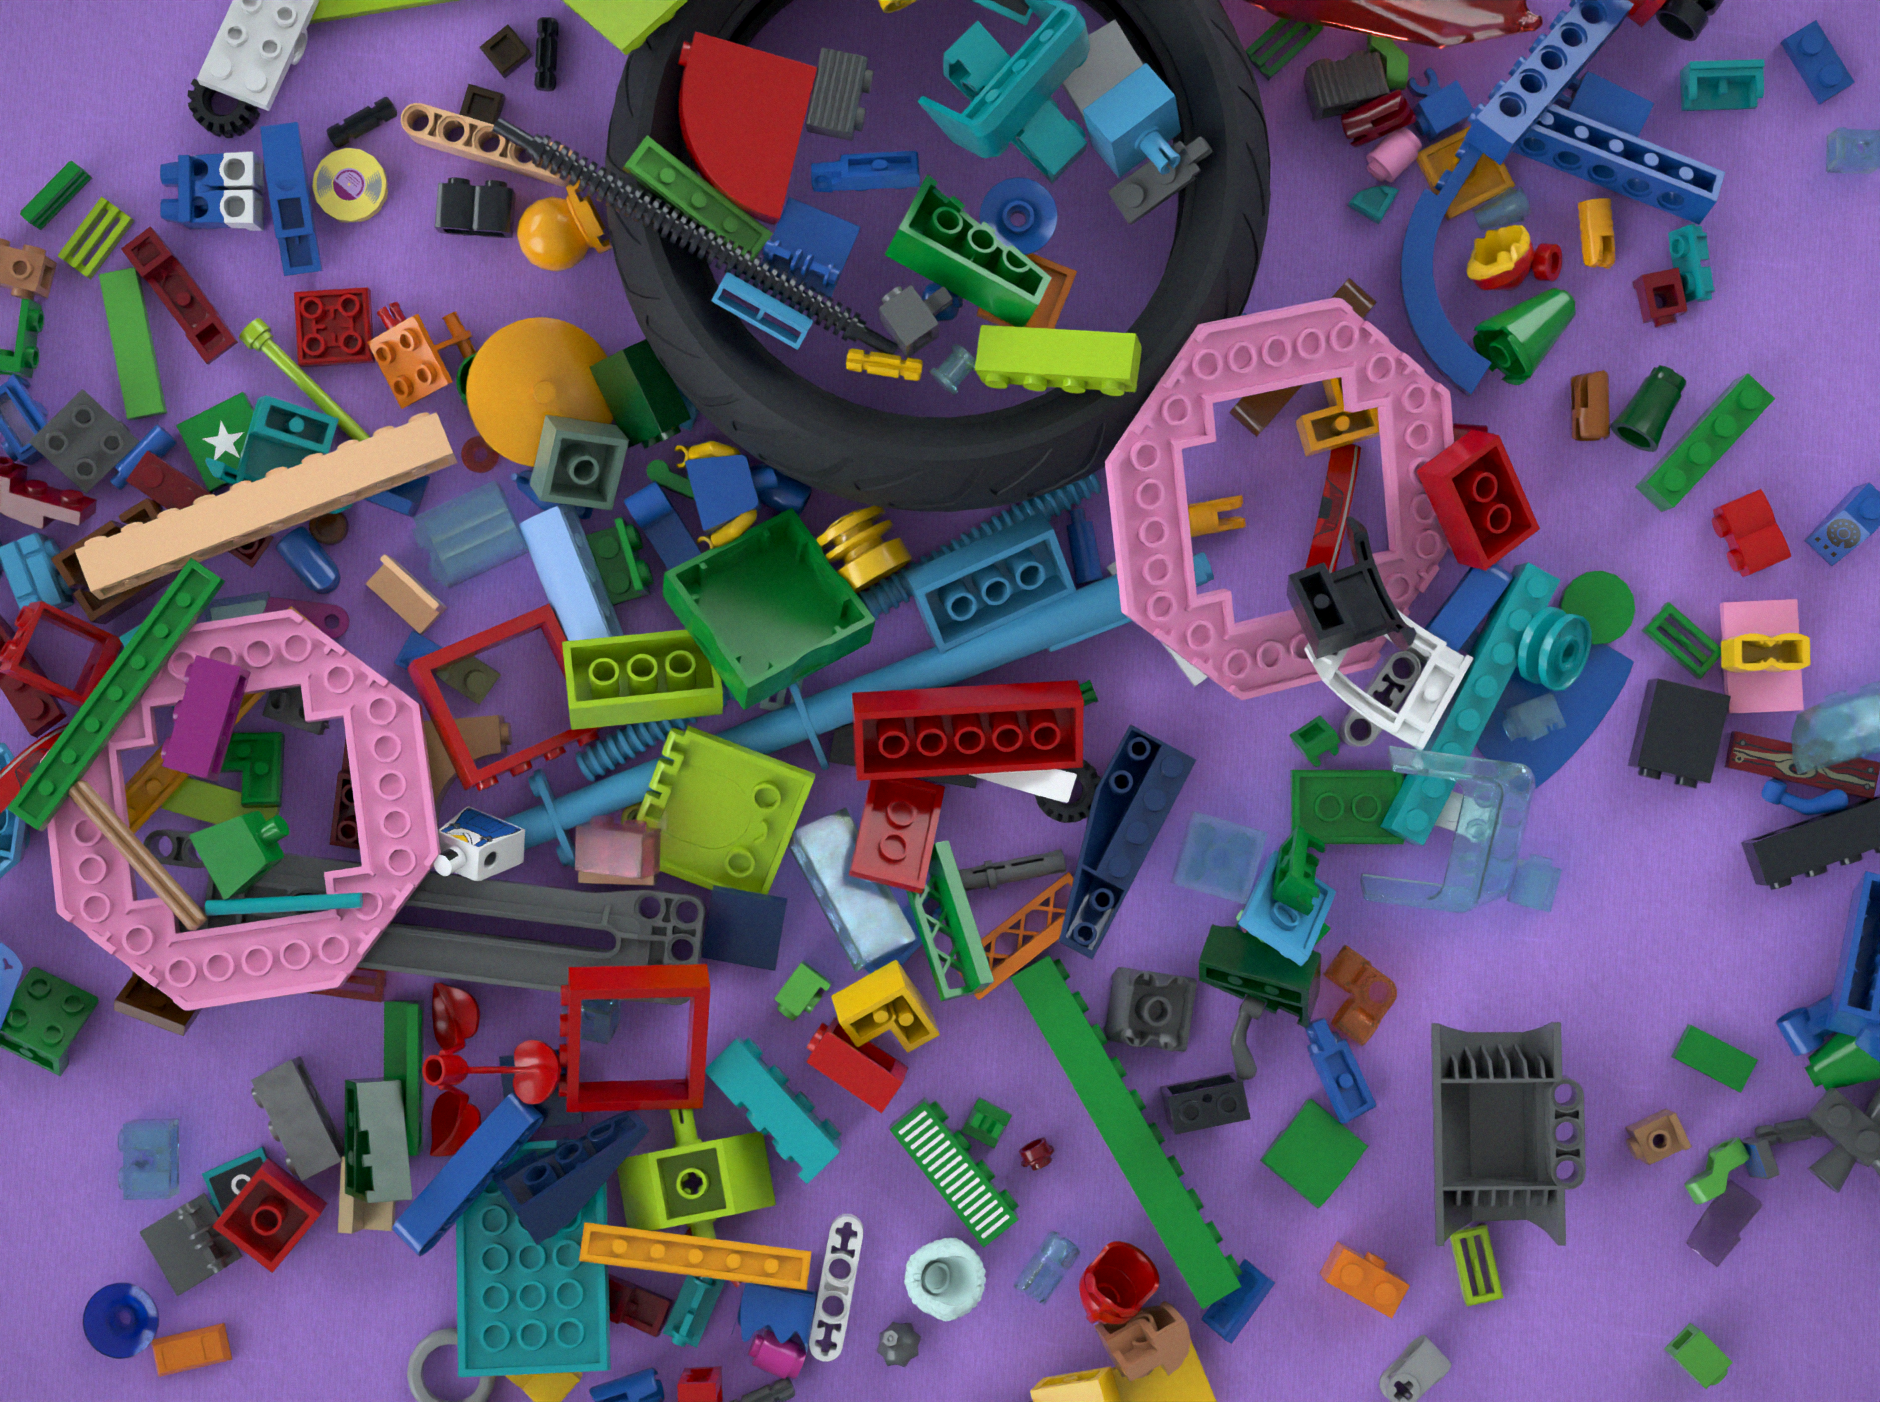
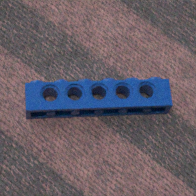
M1571 0L1569 6L1572 9L1568 13L1564 10L1559 12L1549 26V29L1552 30L1547 36L1542 32L1530 47L1529 52L1532 54L1528 59L1522 55L1508 73L1511 78L1507 82L1501 79L1495 85L1488 96L1491 101L1487 105L1480 102L1467 120L1472 125L1464 139L1501 165L1619 29L1634 4L1629 0Z
M1552 105L1512 151L1700 225L1716 204L1726 173L1556 105Z

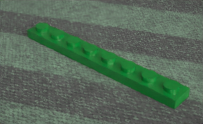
M193 558L189 559L7 808L9 811L36 830L44 831L69 797V789L82 779L226 581Z

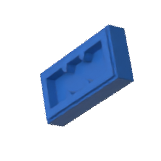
M1245 1258L1239 1265L1243 1274L1237 1277L1242 1287L1211 1304L1201 1318L1212 1330L1231 1344L1275 1284L1271 1278Z

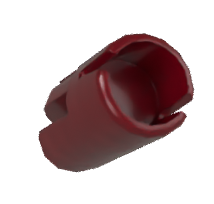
M1398 89L1345 112L1341 115V124L1346 138H1354V141L1350 143L1351 146L1357 148L1414 123L1417 117L1406 98H1404L1402 91Z

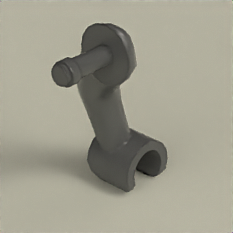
M1249 995L1245 997L1239 1007V1016L1230 1037L1235 1071L1242 1081L1252 1079L1257 1073V1067L1247 1046L1246 1038L1251 1018L1259 1020L1265 1002Z

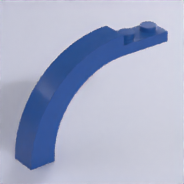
M1465 139L1455 154V157L1459 158L1460 161L1454 171L1451 172L1446 169L1434 187L1440 193L1436 195L1425 188L1415 205L1406 228L1401 249L1400 289L1408 324L1424 355L1451 385L1469 397L1492 362L1474 351L1453 329L1440 305L1433 276L1434 245L1441 221L1483 154L1482 151Z

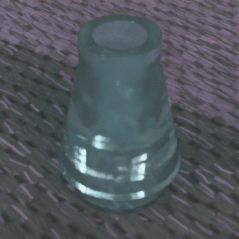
M1521 186L1515 189L1509 187L1480 208L1473 210L1480 231L1491 227L1522 222L1525 216L1532 214L1528 199Z

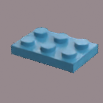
M1274 850L1266 860L1238 924L1253 936L1258 937L1279 951L1284 957L1302 966L1311 955L1336 890L1315 877L1314 885L1319 888L1320 896L1319 898L1313 897L1312 904L1314 908L1308 916L1273 899L1272 893L1278 851Z

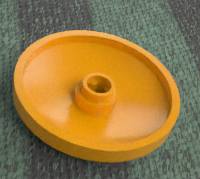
M547 317L527 318L501 328L491 335L477 351L467 376V407L479 435L494 451L506 459L521 465L534 467L545 415L611 424L613 420L612 413L589 368L607 358L606 353L584 330L559 319Z

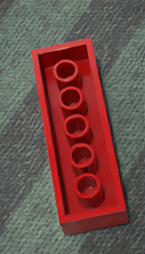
M1078 680L852 693L854 762L857 781L1083 768L1084 700Z

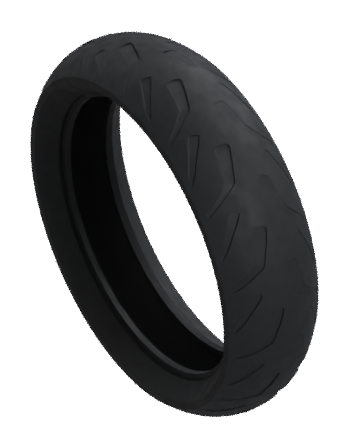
M688 0L676 11L671 20L661 24L646 38L642 46L632 50L628 55L616 91L615 104L609 123L605 168L607 171L605 177L607 178L610 172L615 173L616 177L613 181L615 183L620 177L624 178L623 188H626L628 183L631 182L635 185L632 193L635 194L638 188L643 189L644 192L641 198L644 199L646 194L650 193L653 195L650 203L653 204L656 198L659 197L622 169L646 136H649L698 175V170L693 164L683 140L679 118V92L685 66L679 65L678 61L683 42L691 43L696 31L748 46L756 34L778 12L794 0ZM1082 0L1100 14L1107 23L1113 20L1117 21L1142 64L1147 63L1175 95L1181 132L1172 138L1173 144L1175 145L1181 141L1184 146H1187L1197 138L1202 137L1203 139L1205 138L1213 150L1210 155L1197 163L1201 171L1194 176L1196 179L1178 191V213L1174 240L1164 275L1144 311L1126 332L1136 333L1142 346L1136 392L1124 391V395L1111 396L1102 393L1100 390L1085 389L1084 393L1076 394L1056 387L1046 394L1012 407L984 414L958 417H916L883 412L855 404L821 389L793 372L773 356L747 330L737 315L711 301L719 286L713 277L709 264L706 262V253L700 259L697 257L700 249L696 248L693 254L688 252L691 244L687 243L684 249L680 248L681 238L678 237L675 244L670 242L672 233L669 232L667 237L663 238L660 236L663 228L660 227L657 233L652 232L653 222L650 223L648 228L642 226L645 220L644 217L638 223L633 221L636 213L632 212L629 218L624 216L626 207L624 206L620 213L617 212L615 207L618 202L615 201L611 207L607 205L606 207L616 265L633 313L656 357L678 388L728 438L757 459L781 473L813 488L851 501L883 508L919 512H956L986 509L1025 501L1056 491L1105 467V460L1197 325L1242 315L1261 261L1271 197V160L1267 124L1260 92L1249 58L1220 1ZM662 200L659 208L663 209L666 202ZM671 207L668 213L672 214L674 209ZM679 213L677 218L681 220L682 215Z

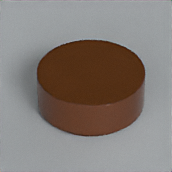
M342 512L337 514L326 513L309 521L311 535L322 544L336 545L342 542L348 534V520Z

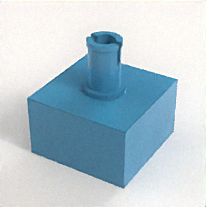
M1147 63L1083 109L1091 146L1118 178L1122 177L1147 157L1163 175L1170 172V169L1166 166L1167 164L1172 169L1179 164L1181 157L1167 143L1181 132L1176 98Z

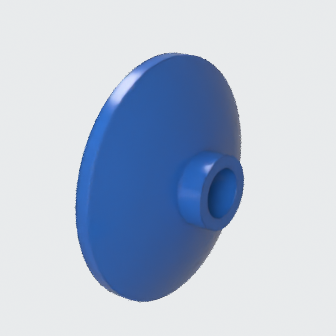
M1022 177L1009 178L994 185L985 195L979 214L980 225L985 221L996 230L994 234L998 240L1007 247L1013 245L1024 255L1040 250L1050 241L1055 232L1058 219L1057 207L1050 192L1040 183ZM1022 214L1025 217V223L1021 226L1013 225L1011 222L1012 215Z

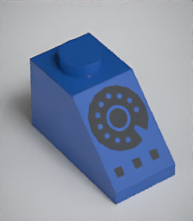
M1870 482L1854 487L1804 541L1829 565H1835L1870 537L1880 526V492Z

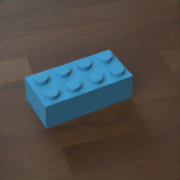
M1041 513L904 573L928 635L940 653L1077 592L1055 531Z

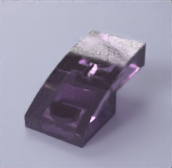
M1729 1179L1725 1193L1714 1198L1691 1232L1686 1244L1718 1267L1741 1240L1739 1233L1763 1206L1761 1201Z

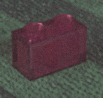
M610 816L591 817V822L576 826L575 871L643 879L659 874L661 829L647 827V822L643 820H626L624 824L614 823V818Z

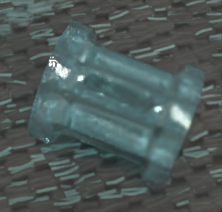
M957 343L953 344L951 347L952 353L938 368H932L929 371L934 380L954 396L958 392V385L975 369L976 359Z

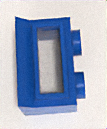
M12 374L8 381L0 386V432L5 438L1 445L13 461L19 459L20 462L33 465L45 456L33 447L29 441L48 423L45 417L49 414L45 407L33 400L27 391L31 386L29 382L22 377Z

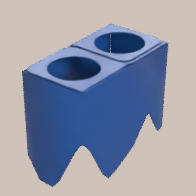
M746 1282L736 1319L739 1326H741L743 1342L750 1340L753 1333L763 1327L765 1330L774 1332L780 1343H784L788 1339L791 1340L798 1332L807 1353L817 1292Z

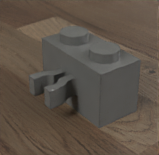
M910 285L904 290L901 286H898L881 299L883 305L879 307L880 322L894 342L898 344L906 359L939 337V323L934 316L951 306L953 298L943 286L923 301L913 286Z

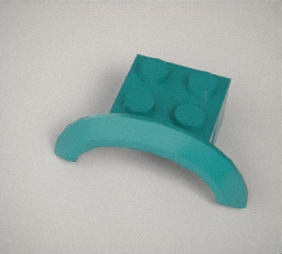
M264 395L257 399L237 470L223 462L207 457L205 463L215 478L228 484L234 485L247 480L255 482L265 478L266 473L275 468L287 467L289 469L302 464V459L316 453L328 454L339 419ZM353 503L329 513L337 514L351 508Z

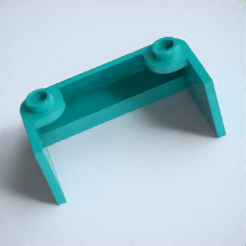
M1025 0L1041 20L1042 25L961 114L925 96H922L918 103L953 143L982 158L1001 155L1008 148L1009 142L1069 75L1087 60L1090 42L1086 22L1075 6L1061 0Z

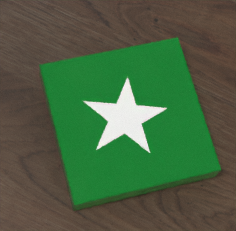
M244 392L176 425L208 490L212 493L229 484L212 475L205 463L206 457L223 462L236 470L254 413V409Z

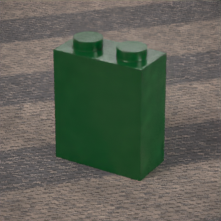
M647 339L622 349L589 367L617 426L629 440L628 448L642 443L644 449L662 442L681 433L679 425L691 419L673 379L656 357Z

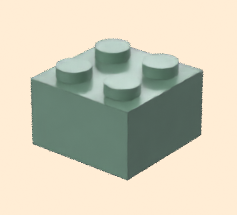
M545 415L530 486L540 501L612 510L629 440L617 425Z

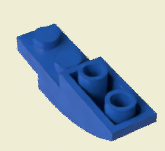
M298 122L261 126V141L269 200L284 276L323 271Z

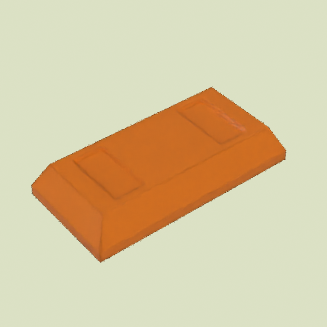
M225 1323L150 1340L158 1377L232 1360Z

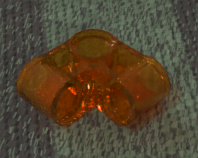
M1344 944L1323 973L1325 977L1347 993H1352L1333 1017L1331 1025L1360 1046H1363L1372 1037L1382 1018L1395 1002L1397 988L1394 982L1374 968L1372 963ZM1383 981L1387 987L1385 998L1380 1001H1372L1369 996L1370 986L1374 982Z

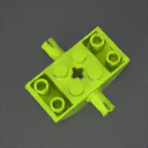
M681 1109L669 1110L676 1144H672L673 1148L626 1157L617 1168L627 1228L652 1231L686 1224L687 1227H691L692 1236L716 1239L713 1226L716 1218L777 1205L764 1134L758 1131L702 1142V1139H698L693 1109H682L684 1123ZM691 1172H694L697 1178H702L703 1185L698 1187L699 1193H694L692 1187L687 1188L685 1185V1181L691 1179Z

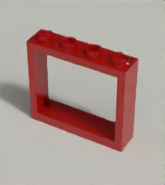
M550 604L415 659L407 667V671L465 791L473 787H477L479 792L499 783L497 777L510 771L512 777H515L532 769L531 762L544 757L545 761L548 762L567 753L564 748L565 746L577 742L579 747H582L600 738L597 732L604 727L569 729L478 770L432 675L541 628L566 680L562 642L567 640Z
M707 964L568 967V985H561L560 987L561 1006H567V1014H560V1037H566V1044H559V1060L561 1067H565V1074H560L558 1082V1097L566 1098V1112L703 1108L711 989ZM690 997L685 1079L579 1082L581 1000Z

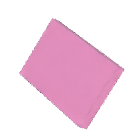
M1798 600L1720 603L1722 641L1729 637L1749 633L1766 636L1799 633ZM1723 669L1724 693L1731 696L1727 714L1804 710L1801 669L1785 672L1757 670L1744 673L1730 672Z

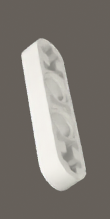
M852 1214L837 1216L833 1220L829 1232L809 1341L812 1355L823 1362L832 1361L840 1355L845 1338L864 1233L861 1220ZM845 1222L852 1223V1230L858 1233L857 1236H850L847 1250L855 1249L854 1255L843 1250L832 1251L833 1245L840 1248L842 1234L836 1232V1228H843ZM835 1259L846 1260L851 1267L850 1274L843 1279L833 1277L829 1271L830 1263ZM829 1296H837L844 1303L843 1311L836 1316L828 1315L823 1310L822 1303ZM818 1320L828 1324H842L841 1329L833 1326L831 1341L837 1343V1346H830L829 1352L821 1351V1344L816 1343V1339H823L826 1324L818 1325Z

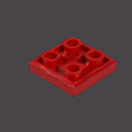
M368 287L294 292L298 366L317 367L375 363V357L367 343L373 339L371 290Z

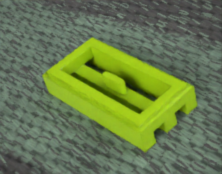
M101 196L57 256L91 280L135 220ZM109 210L105 217L102 219V221L99 223L97 228L94 230V232L91 234V236L88 238V240L85 242V244L73 258V255L76 253V251L79 249V247L91 233L93 228L96 226V224L99 222V220L102 218L105 212ZM117 217L120 218L119 223L85 267L82 264L93 248L98 245Z
M1481 1223L1474 1227L1467 1226L1456 1231L1450 1236V1242L1465 1305L1472 1306L1503 1299L1487 1224ZM1476 1235H1480L1492 1288V1292L1486 1293L1477 1255L1473 1237ZM1462 1238H1465L1478 1293L1476 1296L1472 1295L1460 1242Z

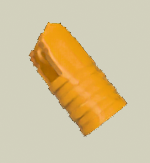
M1609 198L1590 199L1578 203L1584 266L1596 268L1598 265V267L1610 269L1615 264L1612 203Z
M1242 495L1188 504L1191 537L1246 527L1245 518L1234 516L1218 519L1217 512L1242 507Z

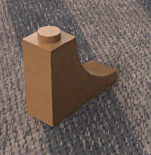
M493 715L454 719L474 763L493 755L507 753L506 745L512 744L511 725L509 722L505 723L504 716ZM430 720L424 721L438 827L443 800L458 776Z

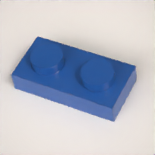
M1817 20L1781 42L1784 50L1819 105L1855 83Z

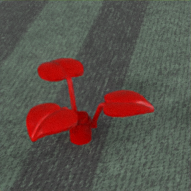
M434 983L432 997L433 1030L436 1041L443 1050L439 1051V1055H431L425 1060L422 1073L427 1084L438 1086L439 1090H447L436 1099L431 1116L432 1145L430 1155L441 1157L455 1155L481 1125V1113L478 1107L468 1103L469 1095L453 1085L460 1084L466 1079L468 1074L515 1073L513 1088L517 1097L526 1104H540L547 1100L555 1090L560 1080L561 1064L557 1053L547 1043L539 1040H527L515 1048V1066L468 1067L467 1062L461 1056L453 1054L464 1049L466 1046L465 1039L473 1037L478 1030L480 1020L478 1003L473 995L466 990L444 983Z

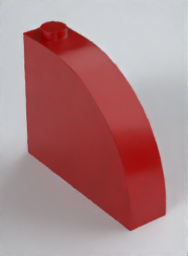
M695 31L691 43L683 42L678 61L679 65L685 66L679 92V118L688 154L702 178L721 192L728 200L754 219L775 225L781 217L817 67Z

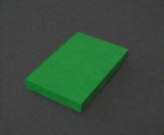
M1290 770L1291 833L1299 825L1305 828L1304 831L1320 839L1324 844H1404L1403 839L1380 828L1393 800L1402 787L1404 770Z

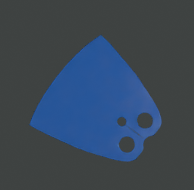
M1494 605L1491 607L1487 614L1491 613ZM1477 629L1472 632L1460 648L1468 655L1479 636ZM1605 644L1591 645L1588 660L1580 676L1564 691H1553L1546 688L1543 684H1534L1526 681L1520 675L1517 664L1476 746L1518 799L1529 794L1548 780L1585 743L1619 696L1631 672L1634 661Z

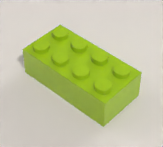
M686 629L562 642L571 730L723 714L721 677Z

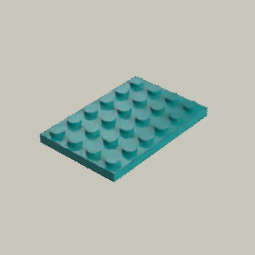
M558 1140L526 1142L504 1168L523 1155L535 1150L538 1155L557 1148L556 1141ZM494 1180L456 1221L458 1377L611 1370L608 1265L579 1261L584 1222L607 1225L606 1181L569 1224L561 1228L554 1236L545 1239L538 1245H536Z

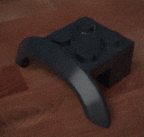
M1348 516L1346 517V528L1355 565L1329 573L1323 562L1288 575L1287 597L1316 659L1388 634L1402 651L1409 650L1417 633L1414 627H1410L1403 621L1386 591L1372 555L1368 532L1365 526L1354 517Z

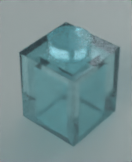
M1530 854L1529 860L1518 858L1506 901L1550 913L1562 869L1552 867L1553 859Z

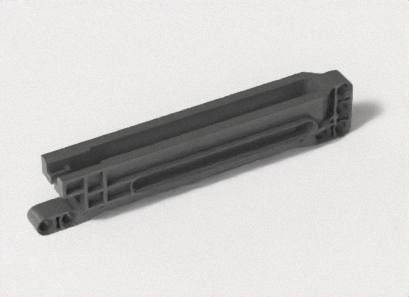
M177 829L155 830L145 838L143 845L160 864L190 868L206 867L203 861L198 858L196 848L189 835L195 833L193 831ZM164 836H167L172 842V851L168 856H164L159 850V842ZM284 853L283 860L248 891L229 899L309 895L310 893L327 894L324 872L361 867L362 862ZM429 871L404 905L606 930L615 936V948L606 949L391 922L357 967L560 992L561 985H568V967L700 964L707 914L706 905L700 897L693 894L654 889L595 892L491 878L474 881L459 874L442 876L436 871ZM210 874L208 876L205 903L206 900H223ZM646 897H654L659 901L661 910L657 917L650 918L643 913L641 905ZM689 901L696 905L698 916L694 922H686L680 918L679 907L683 902ZM205 906L200 907V909L206 914ZM315 911L207 916L205 923L194 931L315 913ZM179 920L180 933L193 931L187 929ZM685 939L692 944L693 954L691 958L683 960L676 956L674 945L677 940ZM690 997L615 1000L682 1005L688 1002Z

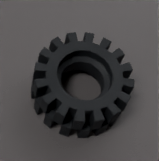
M195 78L191 82V85L195 88L194 91L188 90L187 96L191 99L188 107L194 113L192 115L194 119L208 132L210 131L218 137L223 135L226 138H233V133L242 136L245 134L243 131L245 127L251 130L255 126L251 121L253 118L259 119L260 117L257 106L238 99L237 107L233 112L227 115L216 114L212 109L211 101L217 91L200 85Z
M1084 759L1083 768L1058 769L1077 774V778L1082 784V794L1076 802L1064 804L1058 800L1034 794L1039 808L1048 817L1059 822L1071 823L1081 821L1089 816L1094 792L1101 779L1096 772L1097 770Z

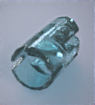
M1056 1231L1048 1233L1014 1282L1016 1289L1025 1292L1027 1296L1036 1299L1037 1302L1044 1306L1081 1253L1080 1249L1069 1239L1058 1237L1060 1233Z

